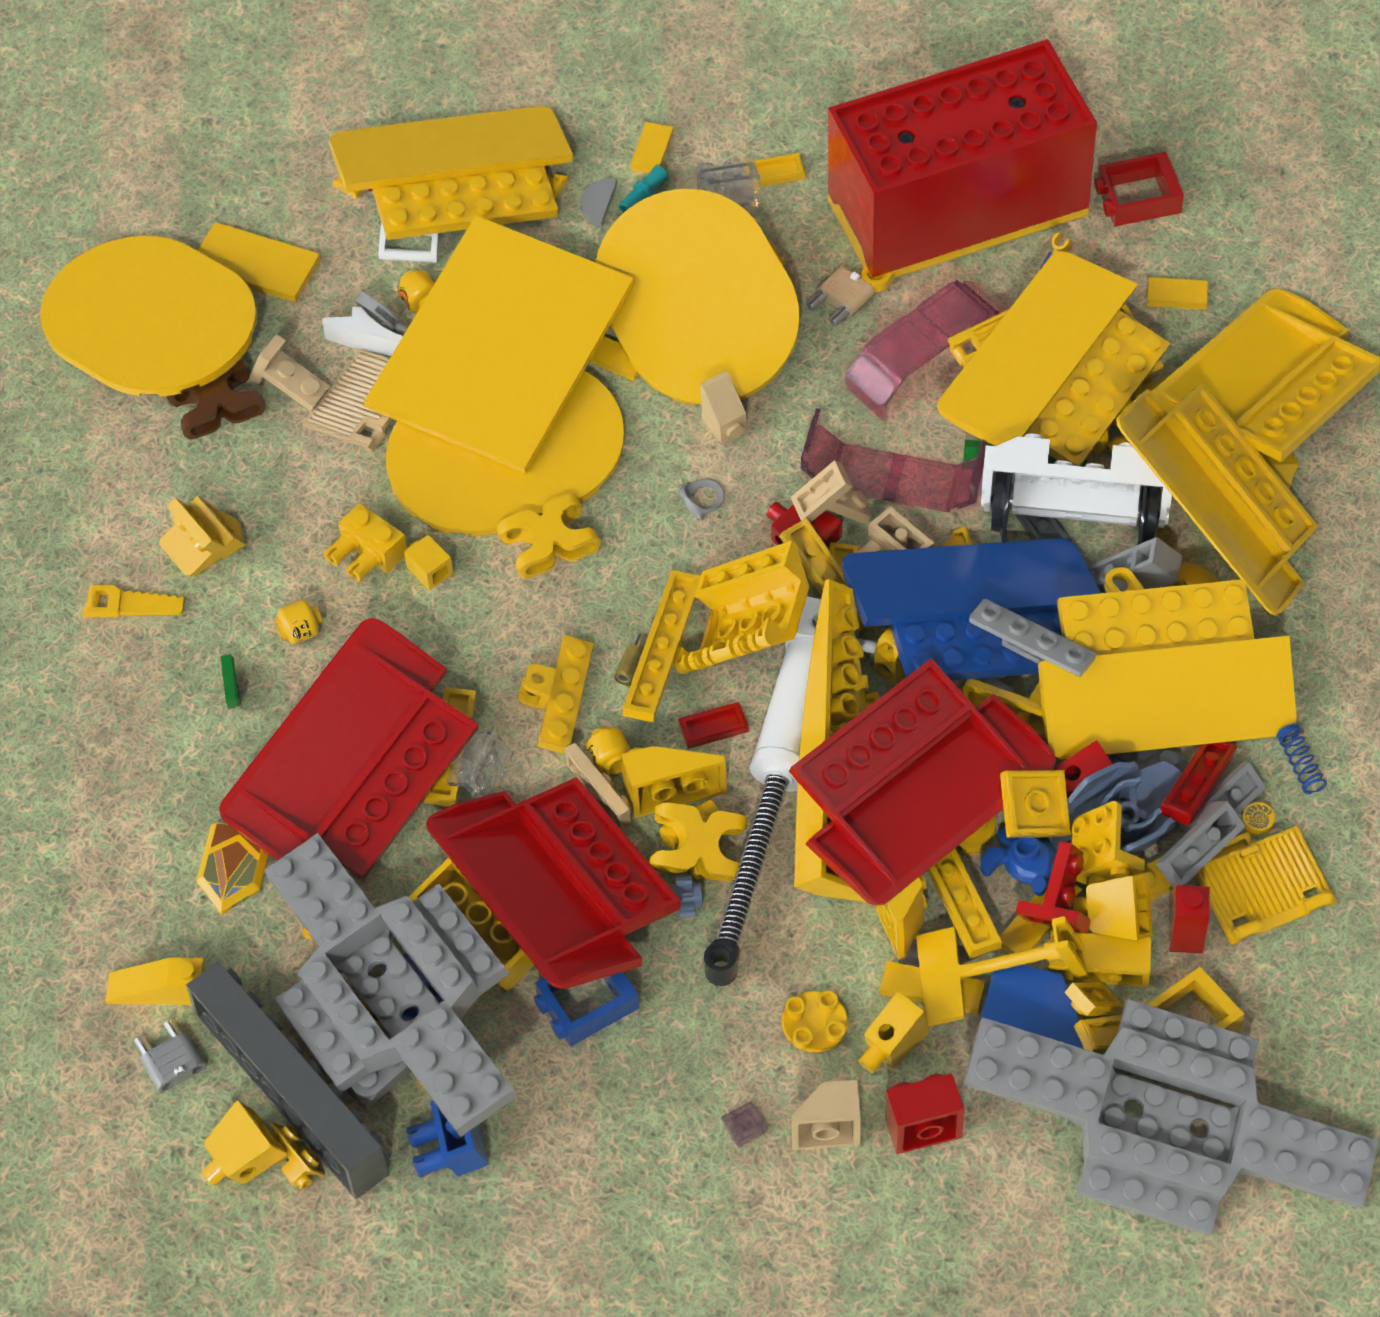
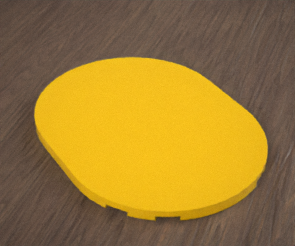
M675 189L641 200L626 210L609 228L601 242L595 263L634 278V285L610 326L638 375L651 388L672 398L674 401L695 406V404L701 405L700 384L725 371L730 375L740 400L759 392L780 374L788 358L793 354L799 335L800 310L798 299L788 274L763 231L745 209L734 201L710 191Z
M159 236L120 238L103 243L82 253L69 262L54 277L43 296L40 309V321L43 332L51 348L61 358L105 385L125 394L135 396L158 394L159 397L181 394L183 389L198 384L201 387L217 379L232 368L245 354L252 343V335L258 320L257 308L252 292L239 275L184 243Z
M584 371L526 473L397 421L389 436L386 449V468L389 483L403 508L414 518H419L433 529L449 534L454 532L471 534V536L498 534V524L510 515L523 510H532L541 516L543 515V505L551 499L565 494H575L582 503L600 490V486L614 474L620 462L625 438L623 418L611 392L597 378Z

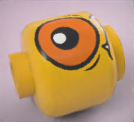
M410 270L401 277L397 292L411 312H418L435 284V280L425 270Z

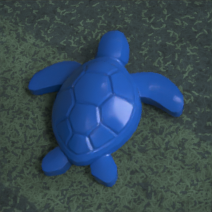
M1000 828L998 840L1003 847L996 846L988 849L981 859L980 870L984 876L989 877L998 866L1004 864L1010 876L1022 883L1032 885L1034 894L1042 896L1048 887L1057 850L1050 842L1042 840L1043 837L1006 838V828Z

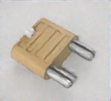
M840 266L816 288L817 294L806 303V306L811 311H814L824 300L839 310L829 318V321L833 326H837L847 315L852 317L875 294V291L869 283L860 278L858 273L855 271L852 273Z

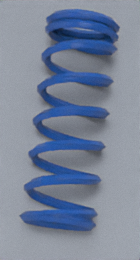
M1298 724L1286 725L1277 732L1276 737L1280 741V745L1285 747V755L1290 756L1288 762L1294 765L1293 772L1298 774L1297 780L1303 784V792L1312 794L1321 791L1327 784V780L1322 779L1323 773L1313 774L1305 781L1300 779L1302 774L1315 772L1319 765L1310 764L1302 769L1301 772H1297V765H1306L1315 756L1312 754L1305 755L1296 763L1292 762V756L1307 753L1310 746H1301L1289 754L1287 752L1288 747L1299 746L1306 738L1299 736L1301 728ZM1296 730L1294 733L1290 734L1289 736H1286L1288 733ZM1292 739L1287 745L1283 744V742ZM1302 739L1300 742L1294 745H1290L1296 740ZM1304 748H1307V749L1304 750L1303 752H1300V753H1298V754H1295V753L1298 752L1299 750L1304 749ZM1311 757L1309 760L1300 763L1302 760ZM1316 766L1314 769L1308 772H1304L1307 769ZM1320 775L1319 778H1317V779H1315V780H1313V781L1308 782V781L1311 780L1312 778H1314V777ZM1324 782L1323 786L1316 791L1306 790L1313 783Z

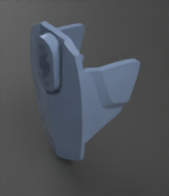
M1133 761L1130 763L1118 762L1091 774L1078 785L1067 799L1070 830L1072 829L1073 820L1077 816L1109 802H1119L1122 805L1120 849L1132 855H1138L1179 826V822L1173 820L1172 817L1168 818L1161 815L1160 806L1182 772L1166 761L1139 770L1138 765ZM1072 831L1071 835L1067 837H1048V842L1058 850L1060 841L1072 843Z

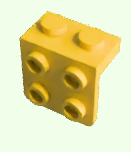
M1116 801L1109 802L1079 815L1073 820L1071 829L1072 844L1083 852L1084 858L1082 872L1077 875L1076 881L1089 885L1144 872V859L1120 849L1121 803Z

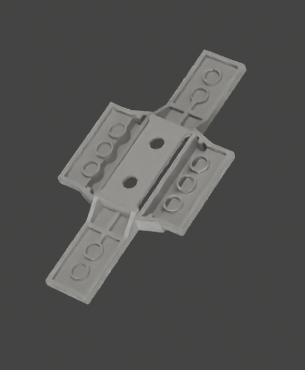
M318 833L264 870L268 879L319 946L297 972L301 980L274 1000L340 1093L346 1091L368 1074L403 1061L460 1137L518 1097L511 1085L460 1020L481 994L507 977L509 973L440 884H437L413 902L407 895L375 908ZM392 934L442 998V1003H438L391 941ZM378 964L386 965V971L382 976L377 978L370 977V971L374 966ZM340 973H344L351 984L354 986V988L357 990V992L360 994V996L372 1010L374 1015L377 1017V1019L380 1021V1023L392 1037L391 1039H388L386 1037V1035L377 1025L375 1020L372 1018V1016L369 1014V1012L357 998L355 993L352 991V989L349 987V985L346 983V981L343 979ZM407 1008H419V1013L413 1020H402V1014Z
M1130 999L1125 1002L1118 1033L1104 1055L982 1017L963 1082L965 1086L1061 1115L1081 1126L1084 1164L1076 1195L1206 1235L1212 1233L1219 1202L1237 1175L1263 1178L1358 1208L1364 1207L1379 1141L1257 1103L1255 1069L1252 1066L1258 1039ZM1113 1067L1237 1106L1230 1109L1158 1085L1116 1073ZM1130 1099L1138 1101L1142 1106L1141 1116L1137 1118L1129 1117L1124 1111V1103ZM1194 1120L1203 1121L1208 1127L1207 1136L1204 1138L1194 1137L1189 1129L1190 1123Z

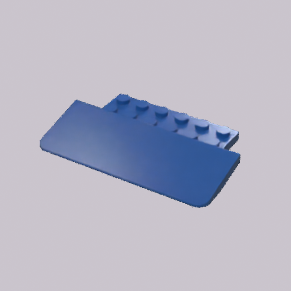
M1063 538L851 553L844 557L841 564L847 587L853 589L855 605L864 626L890 625L906 677L931 658L951 681L1039 673L1038 663L1002 646V638L970 623L969 617L983 599H988L1062 636L1057 600L1061 597L1101 594L1078 547L1070 540Z

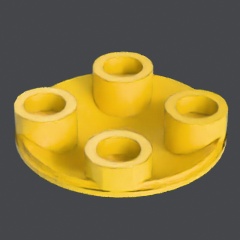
M807 991L787 1000L782 1013L781 1023L786 1038L795 1047L803 1051L819 1053L831 1050L844 1039L848 1030L849 1020L845 1007L838 1000L834 992Z

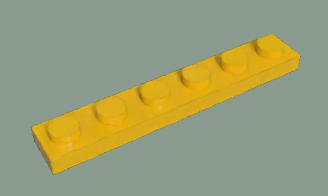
M671 570L624 702L622 716L654 723L678 648L680 647L696 601L695 593L700 575Z

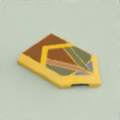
M214 823L210 827L196 882L222 915L232 909V906L246 897L250 898L261 890L265 874L264 870L266 869L269 855L228 824Z

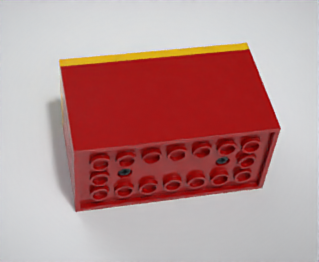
M1048 39L829 107L828 202L863 268L866 266L870 279L879 280L885 274L895 272L896 278L1088 216L1097 121Z

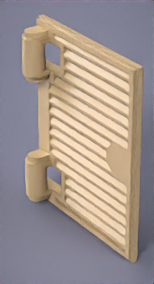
M359 349L302 425L363 447L370 453L375 451L385 438V429L392 421V418L366 408L364 400L389 358ZM365 426L374 430L370 437L360 435Z

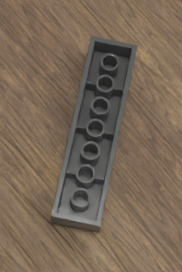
M218 961L186 984L195 1015L355 1199H358L388 1176L386 1167L388 1158L382 1150L385 1147L384 1142L374 1130L370 1132L366 1130L362 1125L364 1123L363 1118L353 1106L348 1109L342 1102L343 1096L333 1083L327 1085L321 1078L323 1074L313 1060L307 1062L301 1056L302 1050L295 1039L291 1036L286 1038L280 1032L282 1027L278 1020L271 1013L267 1016L260 1009L262 1004L252 991L248 993L244 991L241 987L242 981L232 968L226 970Z

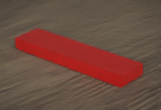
M1229 742L1200 745L1161 804V815L1168 818L1172 817L1173 820L1189 826L1230 764L1238 746Z

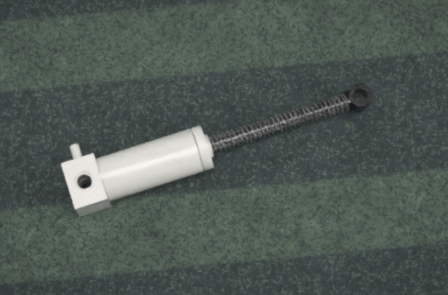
M806 597V604L802 611L795 639L785 642L786 653L749 768L752 776L764 785L757 810L753 817L754 820L748 833L749 836L743 849L744 852L740 859L741 863H739V868L735 875L736 879L733 881L734 884L730 891L731 895L728 898L729 901H727L723 914L724 917H722L717 939L713 940L712 944L704 952L706 978L711 984L716 986L729 985L737 977V960L741 951L739 947L740 936L743 935L742 930L745 929L743 925L746 924L745 920L748 919L747 914L750 912V903L753 902L752 898L755 896L754 892H756L755 887L758 886L757 882L760 880L758 876H761L760 871L763 870V860H766L765 855L768 853V844L771 843L770 839L773 837L772 833H774L773 828L776 827L775 823L778 821V813L781 811V802L784 801L785 791H797L798 782L789 773V769L799 761L807 679L821 599ZM858 629L855 630L856 639L862 645L863 651L874 654L877 641L858 638L859 631ZM724 961L728 963L727 965L722 967L714 965L716 962Z

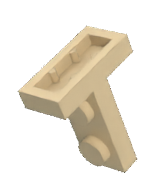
M276 334L259 354L248 380L259 386L265 378L303 407L312 411L329 390L330 386L282 352L286 340Z
M836 460L790 497L801 521L807 518L811 523L826 509L861 524L866 523L872 518L866 496L858 490L854 491L851 489L853 485L843 464Z

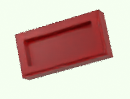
M739 702L678 719V724L688 749L749 732Z

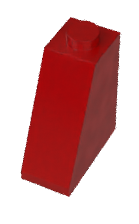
M1175 885L1170 891L1169 952L1203 954L1210 917V887Z

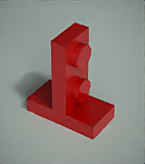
M1060 841L1043 905L1018 900L1015 913L1028 922L1053 926L1052 919L1065 916L1074 931L1088 933L1091 920L1079 911L1068 910L1075 900L1074 887L1077 875L1082 872L1084 866L1083 852L1072 843Z

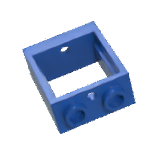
M623 972L603 978L616 998L573 1022L570 1021L552 994L560 988L549 984L544 977L535 982L537 993L534 996L535 1004L542 1014L548 1012L553 1021L550 1024L559 1040L565 1038L571 1047L640 1009L638 993Z

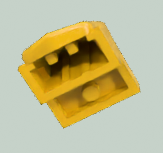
M196 496L189 504L174 498L167 505L168 509L174 514L171 519L175 524L161 537L159 544L185 575L194 577L220 559L227 558L246 545L240 521L216 509L211 502Z

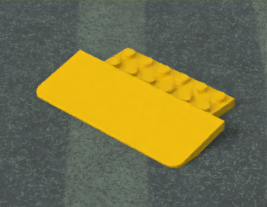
M545 106L335 132L330 137V147L345 191L372 189L387 240L466 230L475 215L499 225L555 218L558 216V207L544 166L571 163L573 160V153L554 111Z
M1057 252L1050 256L940 397L937 408L941 416L951 423L995 446L1018 436L1025 437L1026 434L1042 435L1044 439H1050V456L1058 461H1069L1073 463V466H1081L1168 350L1171 343L1120 311L1136 290L1137 283L1069 252Z
M1271 289L1150 393L1168 413L1193 388L1202 382L1258 451L1282 462L1380 372V357L1345 341L1348 337L1349 329L1308 300L1284 289Z
M1202 382L1193 388L1168 413L1150 391L1146 389L1116 418L1119 430L1234 572L1246 583L1247 588L1270 614L1277 616L1293 601L1305 584L1287 560L1319 527L1318 524Z
M1242 579L1061 597L1057 600L1062 637L1095 652L1096 656L1093 663L1081 677L1048 661H1040L1038 663L1046 743L1053 750L1055 758L1068 759L1096 740L1105 753L1111 755L1276 737L1277 732L1282 727L1296 724L1297 715L1290 635L1254 638L1246 583Z

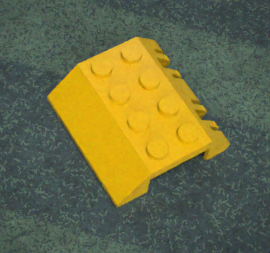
M791 540L702 571L695 597L710 608L711 612L699 650L689 653L682 646L678 648L674 662L678 673L687 674L795 639L809 590V584L796 543Z

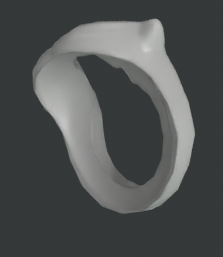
M701 479L688 485H679V496L684 499L689 512L698 520H702L703 515L720 508L723 503L724 493L722 487L713 480ZM701 487H711L718 494L716 502L710 506L697 505L690 499V496Z

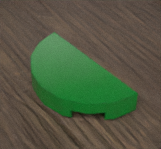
M229 654L220 657L227 708L234 709L240 706L241 700L239 685L236 680L234 657Z

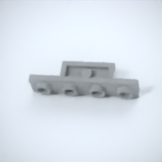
M983 599L969 617L970 623L1002 638V646L1036 663L1048 661L1081 677L1095 660V652L988 599Z

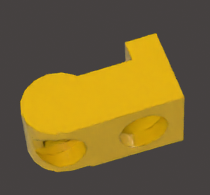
M889 628L881 635L876 644L874 671L894 685H897L905 677V673L891 628ZM884 666H886V667L891 671V673L888 672V671L884 668Z

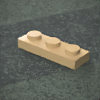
M575 742L564 748L567 766L618 827L623 830L631 825L630 812L632 807L624 795L619 796L615 792L614 785L605 772L600 773L597 770L591 754L587 750L582 751Z

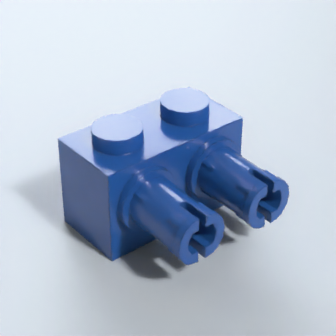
M430 1101L433 1114L432 1119L406 1128L407 1133L410 1134L407 1136L413 1148H417L435 1139L439 1141V1148L413 1157L414 1168L420 1178L446 1167L459 1177L489 1165L480 1124L460 1137L434 1101Z

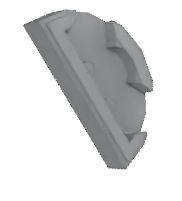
M617 179L595 181L586 187L581 195V212L591 225L602 229L617 188Z

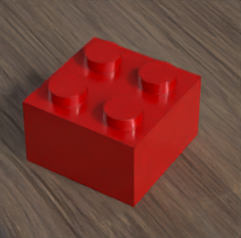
M952 1073L946 1075L932 1074L922 1081L911 1084L901 1082L886 1090L885 1121L896 1155L962 1138L964 1107Z

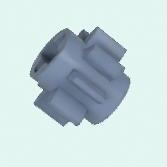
M691 876L675 877L676 885L669 887L681 900L679 918L695 916V908L703 907L701 883L692 884Z

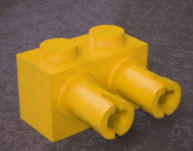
M358 503L338 522L341 535L339 539L323 552L325 559L329 563L332 562V565L336 567L353 550L360 554L354 562L346 567L347 574L360 583L376 566L388 574L405 558L404 551L407 549L404 533L361 503Z

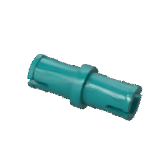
M656 165L642 181H637L633 185V190L619 203L620 211L624 213L631 206L654 195L657 189L669 179L666 170Z

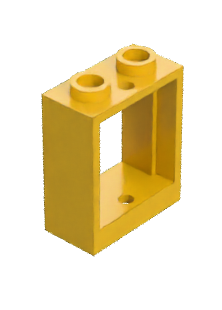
M1201 967L1195 969L1146 1004L1165 1010L1191 991L1219 1021L1215 1026L1237 1032L1242 1028L1245 1015Z

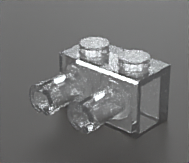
M734 158V163L732 159H728L724 166L714 167L709 162H706L707 168H705L703 163L697 166V189L722 195L734 201L745 210L761 207L760 176L754 162L742 163L740 159Z

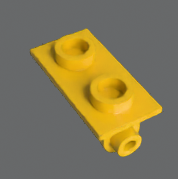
M274 1122L269 1123L274 1130L272 1133L288 1153L276 1164L280 1165L288 1157L289 1161L281 1170L294 1187L299 1186L302 1190L306 1189L312 1183L310 1178L313 1175L325 1176L318 1167L321 1163L319 1158L311 1150L304 1149L298 1142L301 1137L293 1127L288 1124L282 1126Z

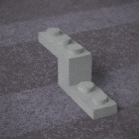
M1242 762L1211 791L1189 826L1178 823L1185 832V835L1156 862V865L1173 888L1175 885L1184 886L1246 827L1238 814L1267 788L1249 762Z

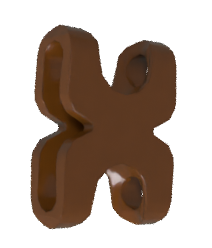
M240 359L226 373L200 387L198 384L183 389L181 394L166 396L174 407L185 404L197 405V408L183 415L181 419V430L187 439L193 440L216 432L220 428L222 418L227 419L231 423H241L263 414L266 403L259 392L255 390L233 391L234 388L246 383L249 379L250 369L246 361Z

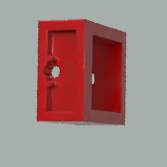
M1167 152L1099 165L1098 178L1094 179V186L1097 195H1102L1104 199V214L1106 217H1111L1114 227L1182 213L1184 194ZM1156 178L1162 196L1119 205L1112 186Z

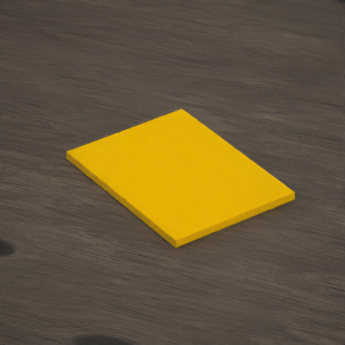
M475 215L364 400V406L526 473L632 289L634 278Z

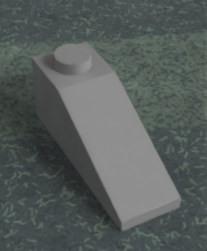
M1155 537L1088 566L1101 593H1106L1104 588L1106 574L1118 567H1126L1132 571L1144 589L1161 588L1178 582L1182 555L1158 537ZM1121 579L1113 581L1120 591H1125L1128 588L1127 583Z

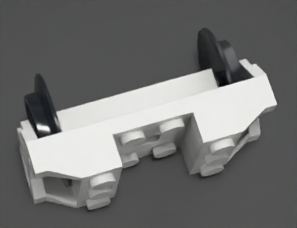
M1026 434L1025 437L1018 436L997 446L986 445L981 507H984V511L990 512L991 502L993 503L991 530L1000 532L1002 543L1006 542L1010 504H1012V514L1136 526L1138 516L1137 545L1155 537L1156 519H1158V528H1164L1165 525H1168L1172 494L1129 442L1120 443L1119 446L1113 445L1110 469H1104L1103 465L1094 463L1086 464L1085 467L1073 466V463L1062 460L1050 464L1048 463L1050 439H1044V436L1039 434Z

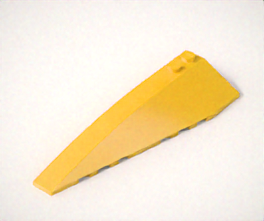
M831 579L825 580L813 640L804 702L799 760L871 705L867 703L865 690L869 689L867 675H862L860 659L864 657L863 648L856 639L855 630L859 629L853 589ZM798 783L794 887L817 896L866 902L805 845L809 838L832 820Z

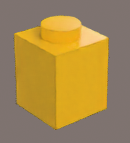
M429 535L413 542L404 551L406 568L428 590H431L454 574L451 557Z

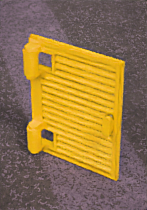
M1298 825L1213 858L1195 875L1200 886L1210 887V906L1230 945L1239 943L1243 938L1252 934L1259 935L1309 915L1315 909L1326 905V907L1337 903ZM1316 888L1319 894L1305 898L1303 893ZM1246 917L1248 922L1236 927L1234 926L1232 921Z

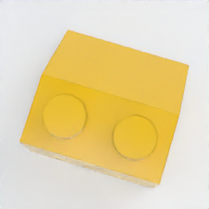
M923 874L886 904L875 905L881 924L898 960L905 959L916 939V935H918L924 924L923 910L927 909V901L923 890L927 889Z

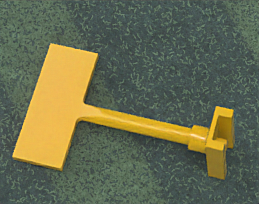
M1066 917L1052 919L1054 940L1045 942L1042 947L960 965L955 927L916 935L924 1013L928 1027L966 1019L962 980L967 977L1046 959L1048 962L1062 959L1074 978L1087 975V969L1077 955L1078 952L1084 951L1083 944Z

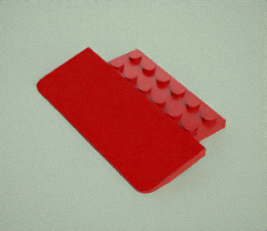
M376 618L366 619L358 625L221 801L219 807L220 815L225 823L276 861L318 833L342 866L364 880L477 732L479 724L432 693L448 673L446 667L383 621Z
M931 658L791 766L789 773L832 820L809 838L805 845L866 902L872 905H884L1004 809L1001 772L1052 770L1056 758L1053 750L1037 732L996 695L992 694L975 707Z
M577 777L518 804H515L505 791L456 803L432 814L426 821V828L430 835L546 981L554 987L571 988L641 967L642 957L625 935L681 909V900Z

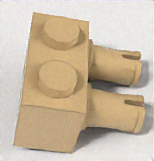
M890 506L868 524L869 542L856 553L934 547V542Z

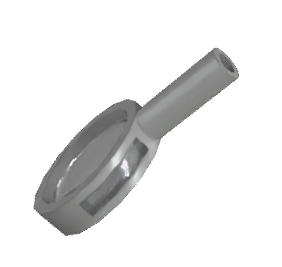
M363 291L356 298V304L362 307L376 321L392 332L400 335L405 334L408 327L374 298Z

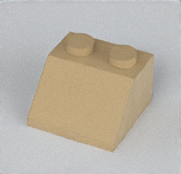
M839 1077L822 1082L791 1115L792 1150L860 1146L861 1113L857 1079L849 1080Z

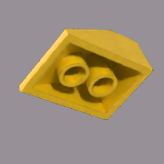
M657 746L634 748L627 753L621 754L624 789L632 807L634 818L655 813V806L662 803L685 805L727 793L726 760L723 755Z

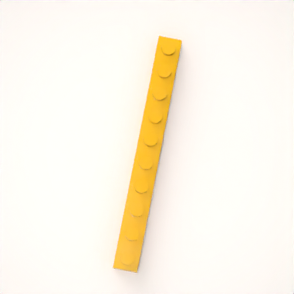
M877 691L865 694L866 701L870 704H873L880 698ZM955 848L927 870L971 959L1001 949L1002 941Z

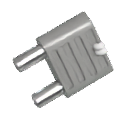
M169 1019L177 1035H175L168 1021H166L164 1027L171 1039L153 1049L144 1035L139 1037L147 1052L138 1037L134 1040L142 1054L140 1061L160 1093L169 1090L206 1068L204 1060L189 1035L181 1032L174 1019Z

